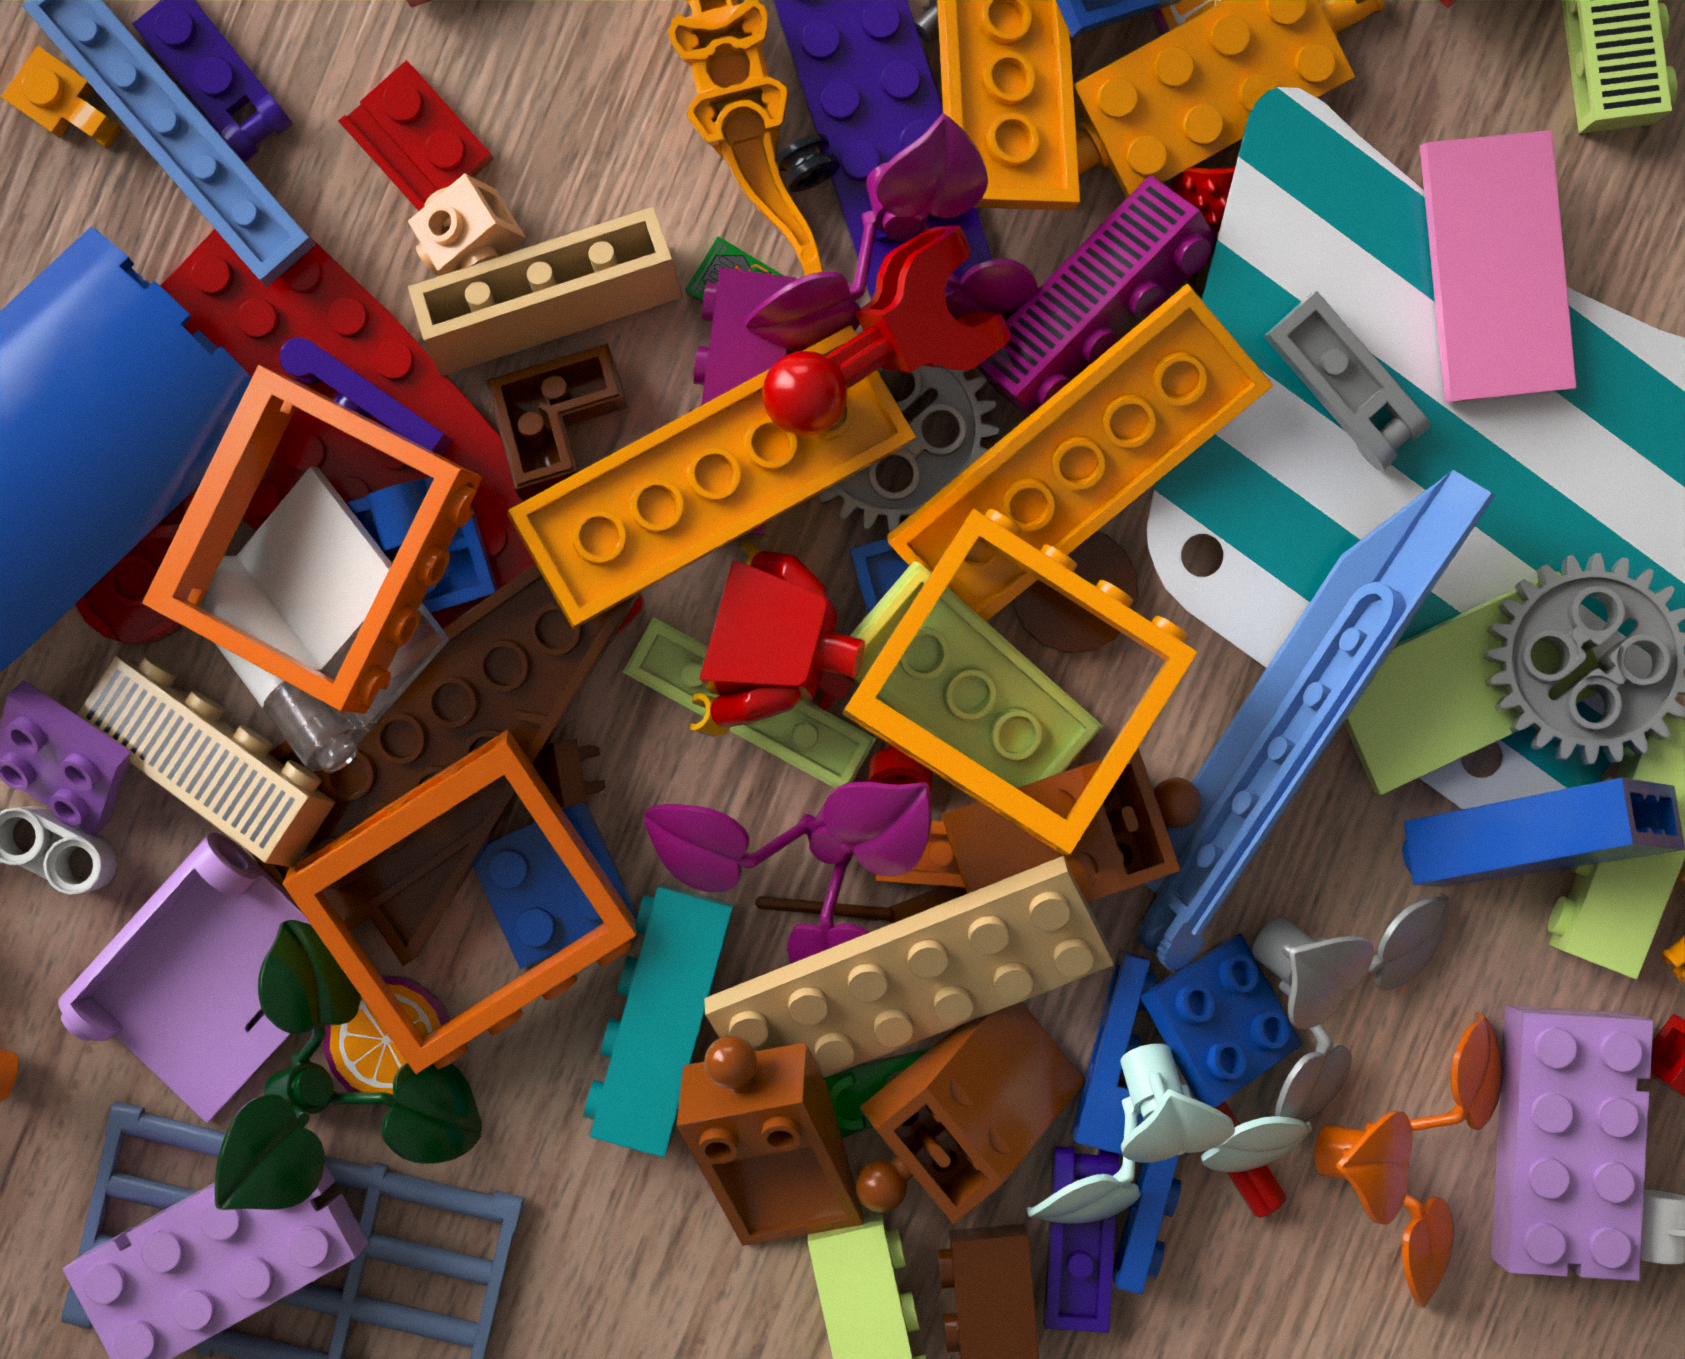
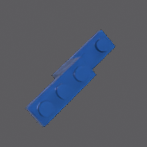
M1123 950L1118 951L1087 1067L1085 1083L1082 1086L1070 1131L1076 1143L1123 1155L1120 1146L1124 1140L1125 1113L1121 1101L1130 1097L1126 1082L1119 1081L1120 1073L1123 1071L1120 1060L1127 1052L1139 1047L1140 1036L1131 1034L1137 1009L1147 1011L1140 995L1154 987L1156 983V974L1148 972L1150 961L1142 955ZM1142 1114L1137 1115V1126H1139L1144 1121ZM1179 1155L1159 1162H1141L1135 1184L1138 1185L1141 1195L1134 1204L1129 1206L1113 1266V1281L1118 1289L1142 1295L1146 1279L1151 1278L1155 1280L1159 1274L1164 1256L1165 1242L1157 1240L1163 1215L1173 1217L1178 1204L1181 1180L1173 1177Z

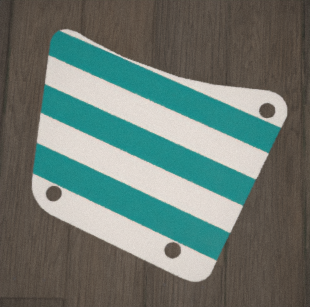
M1276 87L1269 90L1256 101L1247 119L1202 301L1268 377L1273 387L1155 483L1147 523L1148 549L1155 569L1165 589L1185 610L1267 668L1340 556L1454 470L1496 496L1398 643L1515 589V585L1523 579L1529 582L1537 579V569L1546 564L1555 572H1560L1561 574L1562 560L1572 555L1578 561L1582 571H1585L1589 557L1595 553H1601L1606 572H1610L1613 565L1621 558L1629 559L1628 577L1634 579L1640 573L1650 568L1654 573L1648 589L1655 593L1672 585L1675 591L1665 605L1669 611L1685 608V338L1661 331L1576 292L1567 286L1576 388L1445 403L1424 190L1360 137L1325 102L1300 88ZM1312 292H1319L1430 422L1431 427L1416 441L1408 439L1396 450L1398 458L1383 472L1376 469L1363 457L1353 439L1263 337ZM1382 406L1369 420L1380 431L1391 421L1388 411ZM1197 534H1208L1215 537L1223 549V562L1220 568L1214 574L1207 577H1197L1189 573L1181 560V551L1185 542ZM1590 597L1584 598L1580 603L1579 615L1583 624L1592 630H1602L1608 619L1607 610L1603 603ZM1627 619L1607 641L1593 648L1597 660L1635 629L1636 624L1632 619ZM1684 619L1677 624L1680 632H1685ZM1630 645L1625 653V666L1635 677L1646 679L1651 673L1652 658L1643 647ZM1599 693L1576 704L1578 713L1588 722L1597 723L1604 714V700ZM1529 726L1496 741L1502 751V762L1499 769L1491 776L1476 778L1470 775L1464 769L1460 758L1419 778L1461 809H1467L1597 783L1610 765V762L1606 758L1602 747H1599L1598 757L1595 764L1592 765L1582 764L1579 747L1574 748L1567 760H1556L1555 740L1551 739L1540 749L1534 750L1531 748L1532 738L1536 729Z

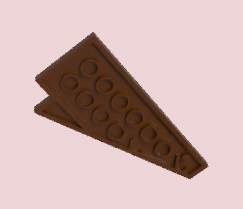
M534 564L388 668L391 678L387 690L379 689L366 714L343 712L332 707L271 750L269 754L285 765L288 760H291L317 775L322 780L317 789L336 802L297 862L507 729H509L533 767H535L641 592L579 627L572 629L538 567ZM503 775L321 891L349 931H352L371 918L401 964L405 966L416 959L421 953L513 803L517 793L505 775ZM252 854L259 866L285 889L283 881L289 867L264 863Z

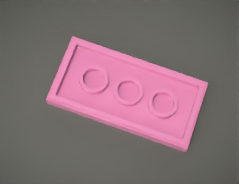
M1552 130L1426 142L1420 145L1444 402L1576 388Z

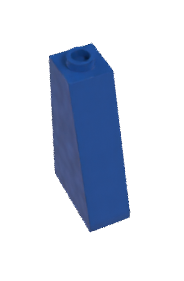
M1617 778L1404 821L1406 839L1403 842L1402 848L1403 859L1408 871L1412 874L1413 885L1445 887L1685 850L1675 787L1673 785Z

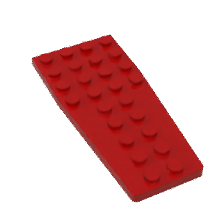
M214 229L160 285L191 315L192 318L183 327L191 335L199 329L217 348L222 346L251 377H253L258 365L283 374L333 400L338 391L323 381L316 384H306L287 373L280 363V351L288 340L305 338L316 344L451 438L453 442L443 454V457L483 477L472 500V505L498 588L500 589L534 565V560L508 517V510L524 501L518 497L515 491L501 436L447 375L440 376L433 359L404 326L314 240L313 242L316 245L267 287L257 278L218 231ZM296 408L242 520L257 531L309 467H319L345 503L367 497L366 495L390 486L417 479H425L430 476ZM370 415L368 417L369 419L391 430V428H389L387 425L376 419L374 416ZM641 594L611 643L642 611L644 599ZM489 596L421 616L413 637L406 645L400 648L410 653Z

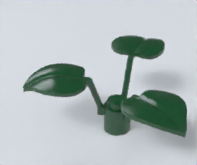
M287 920L280 923L276 938L267 952L259 972L258 997L266 1018L280 1030L291 1034H301L312 1029V1035L301 1051L292 1054V1067L277 1071L271 1075L265 1084L264 1096L247 1102L232 1119L223 1139L216 1166V1208L220 1210H279L293 1207L309 1198L317 1189L322 1179L325 1154L319 1137L304 1127L309 1122L310 1115L323 1111L327 1106L377 1104L389 1106L390 1108L382 1123L384 1142L394 1153L414 1163L436 1164L456 1159L471 1150L481 1137L482 1122L468 1081L452 1063L441 1069H436L434 1064L417 1074H415L408 1062L405 1063L394 1077L393 1094L386 1092L338 1093L334 1091L333 1080L328 1071L321 1065L310 1062V1057L326 1037L325 1025L337 1026L353 1020L359 1009L361 995L310 924L296 920Z

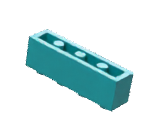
M661 884L657 887L655 897L643 895L635 922L636 932L645 934L638 959L630 956L626 957L617 989L618 994L628 996L622 1020L610 1018L600 1055L611 1058L605 1082L593 1080L584 1109L583 1117L594 1120L590 1138L665 1157L678 1115L683 1065L692 1063L705 1015L704 998L709 997L735 903L666 884Z

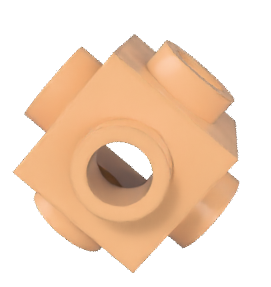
M463 174L449 187L442 188L433 193L426 200L424 208L408 220V223L421 242L416 246L419 257L438 276L506 255L526 239L497 190L467 174Z

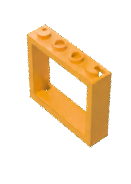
M973 508L842 714L1063 856L1070 855L1198 652L1185 644L1189 635L1174 623L1157 615L1150 622L1129 607L1133 599L1118 587L1104 580H1099L1097 585L1094 586L1074 573L1078 566L1077 563L1060 550L1044 544L1039 551L1018 537L1022 531L1021 527L1005 515L993 509H988L987 513L983 515ZM976 540L1165 660V663L1066 819L876 698Z

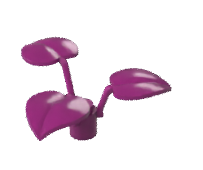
M941 114L923 136L899 152L889 162L873 169L866 179V188L872 210L863 213L861 216L864 231L853 283L848 286L846 278L834 271L818 272L801 277L787 284L758 305L744 321L747 329L764 340L794 351H803L852 325L855 331L860 325L855 312L861 309L855 300L862 297L865 292L876 230L879 229L893 240H907L918 233L920 234L930 229L927 221L929 213L941 218L957 217L968 212L984 196L988 184L987 171L978 148L968 134L946 114ZM997 259L973 266L963 275L962 279H959L952 273L948 278L947 286L950 289L945 291V299L948 311L955 319L969 312L983 311L994 315L1001 313L1006 322L1039 289L1035 276L1026 266L1009 259Z
M852 782L844 784L831 792L816 817L804 814L797 825L753 853H745L750 841L746 829L735 819L714 809L682 804L657 805L646 810L644 823L659 858L670 873L682 883L706 892H722L732 889L741 878V866L754 868L806 834L811 853L824 863L834 864V869L820 915L821 926L799 924L790 933L787 952L792 964L870 933V931L854 924L834 926L833 914L846 868L853 854H855L865 869L880 876H897L911 871L920 861L928 844L932 824V808L927 782L901 785L877 782Z

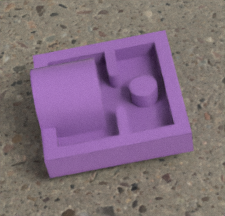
M23 680L7 695L0 722V778L11 788L23 790L49 807L53 814L65 824L77 826L85 832L96 836L110 820L132 752Z

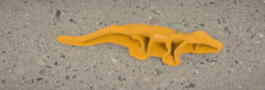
M685 0L692 9V16L684 17L680 13L676 14V17L671 20V26L668 31L674 49L684 62L691 65L697 95L686 111L687 119L704 141L713 146L721 158L725 160L736 182L750 202L787 239L801 263L804 276L823 272L812 228L792 198L782 173L775 164V158L777 157L776 146L778 145L780 129L785 120L789 91L787 86L783 85L781 81L775 80L768 75L762 51L769 23L765 5L761 4L759 0H745L742 4H738L737 0Z

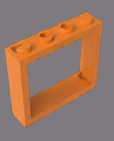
M258 365L142 604L339 711L366 714L379 689L387 690L391 678L388 668L398 648L403 647L410 641L419 625L420 612L417 610L428 587L436 585L447 569L450 559L447 549L458 527H463L467 524L475 511L471 510L469 506L483 477L283 374ZM296 408L434 478L335 680L199 607Z
M509 729L289 867L283 881L285 889L415 1074L434 1064L436 1069H441L453 1063L467 1051L468 1045L466 1043L486 1030L491 1035L507 1029L522 1016V1007L541 995L545 1000H551L564 993L576 982V973L595 961L600 966L616 960L631 947L632 944L629 940L636 936L635 917ZM505 775L604 923L423 1037L321 890Z

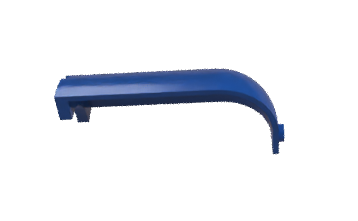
M92 226L0 311V672L30 648L200 485L252 379L245 369L222 346L217 348L199 329L191 335L183 327L192 318L191 315L157 282L154 281L150 284L131 268L134 265L132 260Z

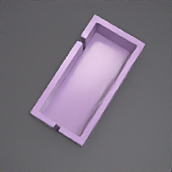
M1505 1005L1502 1050L1503 1076L1499 1103L1491 1259L1508 1273L1567 1277L1568 1269H1570L1582 1278L1639 1281L1649 1092L1637 1087V1078L1650 1079L1653 1020L1631 1012Z
M324 1163L323 1176L317 1189L309 1198L298 1205L279 1210H220L215 1206L214 1182L144 1220L136 1227L133 1226L85 1252L63 1267L62 1270L110 1359H172L355 1259L369 1243L342 1193L331 1198L319 1210L317 1209L313 1199L335 1183L326 1163Z

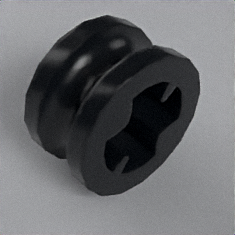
M813 134L799 139L785 147L775 158L778 170L787 171L789 174L785 179L789 191L801 192L817 186L829 179L839 169L840 163L837 157L826 153L829 148V141L826 135Z

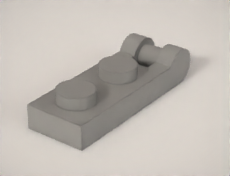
M1318 291L1310 293L1263 336L1353 439L1363 457L1379 471L1383 472L1398 458L1396 450L1408 439L1416 441L1431 427L1423 412ZM1383 406L1388 411L1391 421L1379 431L1369 418Z

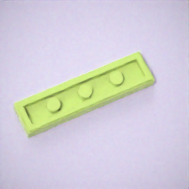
M653 617L623 673L703 717L705 716L706 708L692 703L694 694L703 693L715 698L720 696L711 693L699 679L708 646ZM799 700L790 711L751 724L734 726L729 730L835 789L853 782L876 740L875 737L807 700Z

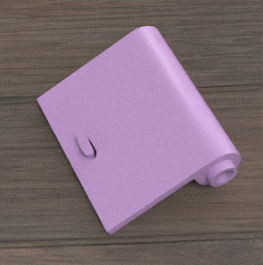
M209 833L59 998V1008L62 1012L61 1021L71 1034L84 1041H90L91 1039L107 1041L116 1036L200 1118L208 1123L291 1035V1033L277 1028L266 1018L258 997V977L262 962L276 938L280 923L287 920L310 923L290 894L241 847L223 835ZM253 1020V1027L250 1029L249 1025L250 1022Z

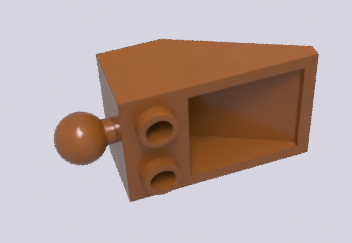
M1139 748L1131 757L1072 853L1064 855L1087 903L1181 871L1166 827L1183 828L1194 822L1201 810L1202 801L1200 793L1193 783L1180 777L1167 778L1161 781L1153 790ZM1103 759L1018 787L1017 789L1066 819ZM978 801L940 814L967 894L1063 856ZM1118 846L1123 850L1125 859L1122 852H1119Z
M1022 1001L957 1026L860 1106L875 1130L897 1155L891 1162L886 1160L870 1162L859 1172L855 1184L856 1194L860 1202L867 1209L883 1213L897 1208L905 1198L907 1181L915 1177L953 1224L957 1223L1008 1179L1085 1083L1083 1077ZM943 1148L951 1149L950 1157L946 1154ZM932 1158L938 1163V1165L932 1164Z
M724 1036L710 1045L705 1054L704 1062L683 1065L677 1127L742 1246L863 1225L864 1213L856 1194L854 1178L828 1087L806 1042L755 1052L752 1045L745 1039L738 1036Z

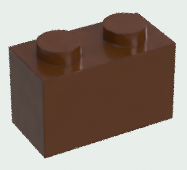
M1025 1224L949 1230L950 1249L938 1250L941 1288H954L956 1313L944 1314L947 1353L959 1352L960 1359H1039L1029 1235Z

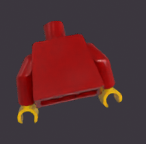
M748 541L743 542L739 547L742 552L749 556L747 563L733 560L728 571L729 575L699 678L711 693L720 696L715 698L703 693H697L692 698V703L706 708L704 718L699 723L690 724V730L716 738L724 736L731 727L751 724L790 711L799 700H814L823 670L856 678L864 657V640L833 633L837 612L830 600L827 599L825 585L796 556L761 551Z

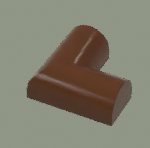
M608 343L486 380L514 488L518 497L523 501L579 472L566 426L628 408L621 379Z

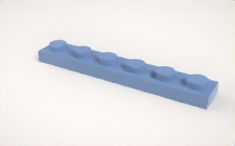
M27 0L22 4L23 8L262 283L268 287L316 245L103 0Z

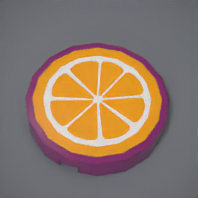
M381 976L423 1037L450 1020L443 1003L435 994L432 995L427 988L421 986L420 983L408 977ZM361 997L358 1012L353 1020L337 1026L325 1025L326 1037L323 1050L331 1073L348 1092H386L393 1094L394 1077L400 1067L407 1063V1061Z

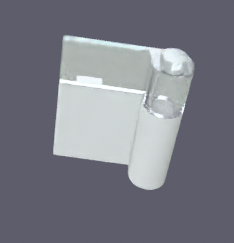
M309 467L237 556L223 557L199 607L335 680L392 563L319 467ZM421 602L417 610L420 612L419 625L410 641L403 647L398 648L388 668L391 674L387 690L379 689L366 714L339 711L218 644L216 646L308 771L324 770L326 773H332L343 768L354 759L358 752L356 745L440 652L450 638Z

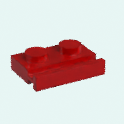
M407 60L360 100V105L348 116L344 115L338 120L343 128L418 211L424 208L426 200L433 193L442 188L449 187L463 174L474 177L494 159L485 146Z

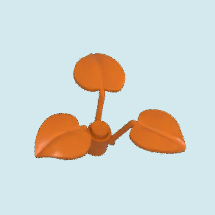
M1475 1013L1477 1020L1471 1023L1465 1030L1453 1056L1451 1090L1456 1104L1451 1111L1445 1114L1409 1119L1404 1112L1393 1110L1382 1116L1376 1123L1367 1122L1364 1130L1325 1125L1319 1132L1315 1144L1314 1161L1317 1172L1321 1176L1348 1180L1354 1187L1365 1212L1373 1222L1383 1225L1389 1224L1394 1220L1402 1206L1408 1209L1412 1221L1407 1225L1403 1234L1402 1260L1409 1289L1416 1305L1420 1308H1426L1428 1301L1438 1289L1446 1273L1452 1254L1454 1226L1450 1209L1444 1199L1433 1196L1423 1206L1420 1200L1407 1194L1408 1160L1413 1143L1412 1131L1455 1125L1463 1122L1465 1118L1471 1129L1480 1130L1490 1120L1500 1097L1503 1070L1497 1037L1490 1022L1483 1013Z

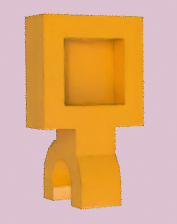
M38 45L1 96L58 138H61L71 123L108 149L122 130L110 118L86 102L95 90L88 81Z

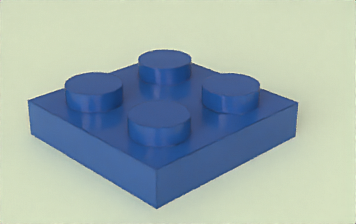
M588 804L571 805L562 809L635 917L638 913ZM536 822L488 843L473 866L520 969L559 952L604 923Z

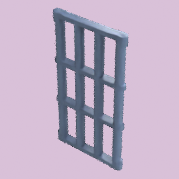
M115 1101L110 1110L105 1133L106 1140L78 1257L113 1238V1236L102 1234L110 1197L166 1209L197 1192L179 1186L116 1172L125 1135L219 1156L226 1132L147 1114L144 1107ZM325 1156V1163L335 1180L333 1184L367 1192L359 1226L369 1244L355 1259L350 1261L344 1291L309 1283L276 1302L337 1316L329 1353L225 1329L192 1347L198 1349V1355L210 1358L214 1353L238 1359H352L344 1357L352 1321L356 1320L473 1348L470 1359H485L514 1234L525 1208L524 1197L497 1190L495 1195H490L388 1171V1165L375 1162L374 1166L371 1167ZM382 1195L502 1223L494 1260L373 1233ZM367 1258L486 1285L487 1290L479 1323L359 1295ZM70 1286L62 1310L61 1321L62 1323L91 1329L93 1326L73 1288Z

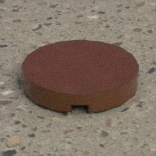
M1096 531L1067 555L1078 565L1074 573L1094 586L1097 585L1099 580H1104L1118 587L1133 599L1129 608L1134 611L1138 600L1137 573L1126 551L1107 534ZM1040 580L1035 581L1013 600V608L1023 629L1042 646L1063 653L1093 651L1115 640L1121 633Z

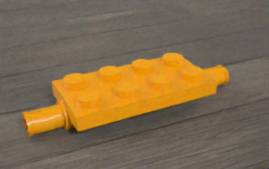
M1225 0L1073 84L1074 97L1081 109L1084 120L1079 125L1080 131L1076 133L1078 175L1097 165L1102 169L1108 167L1116 177L1127 199L1149 175L1163 183L1243 139L1248 116L1256 101L1265 92L1276 87L1300 88L1317 98L1354 78L1355 75L1338 43L1337 33L1375 12L1382 11L1385 8L1384 0H1362L1358 3L1355 0Z

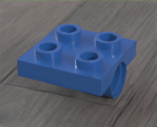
M432 477L390 486L366 495L367 497L346 503L391 563H393L434 480ZM471 502L469 508L474 511V508H473V505H472V502ZM475 512L467 524L463 527H458L447 549L450 554L447 569L436 585L428 587L417 610L420 612V617L492 595L499 590Z
M1241 933L1225 938L1191 961L1188 966L1183 967L1182 970L1179 969L1140 995L1163 1040L1171 1048L1173 1058L1196 1100L1211 1107L1220 1105L1302 1046L1300 1039Z

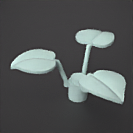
M1144 1045L1127 1052L1120 1060L1130 1097L1121 1101L1125 1113L1124 1140L1120 1146L1123 1154L1121 1169L1114 1176L1097 1174L1071 1183L1035 1207H1027L1028 1216L1067 1224L1087 1223L1106 1219L1127 1209L1140 1197L1138 1185L1130 1183L1135 1176V1161L1143 1163L1159 1162L1176 1155H1182L1185 1152L1206 1151L1201 1156L1202 1163L1211 1170L1221 1172L1247 1171L1267 1165L1286 1155L1312 1131V1126L1309 1121L1305 1123L1295 1118L1271 1116L1255 1119L1234 1127L1230 1117L1203 1102L1191 1098L1188 1085H1181L1171 1048L1168 1045ZM1142 1114L1144 1121L1137 1126V1115Z

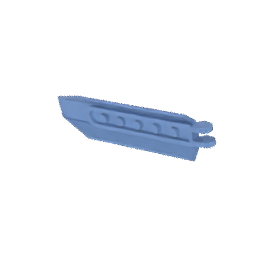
M1452 470L1340 556L1191 782L1196 786L1201 796L1202 805L1198 817L1190 825L1183 828L1166 827L1181 871L1144 883L1145 886L1156 892L1157 897L1144 915V921L1140 922L1141 925L1137 928L1139 931L1137 936L1139 941L1149 951L1153 949L1156 952L1158 950V953H1156L1159 957L1158 960L1167 969H1173L1174 971L1177 969L1182 970L1183 967L1188 966L1190 961H1193V956L1199 953L1204 945L1203 933L1220 908L1225 904L1228 896L1254 857L1259 853L1262 845L1290 803L1295 799L1298 791L1326 749L1330 746L1334 737L1496 495Z

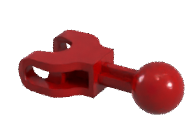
M960 226L933 227L895 248L885 256L876 277V288L870 302L855 312L862 326V333L827 356L812 351H798L782 357L771 367L764 380L762 396L766 412L774 424L783 431L796 436H814L830 429L842 416L847 403V389L880 367L882 369L908 373L921 366L969 371L1003 348L1010 341L1011 333L1001 313L994 315L983 311L969 312L955 319L948 311L945 299L948 278L970 257L971 250Z

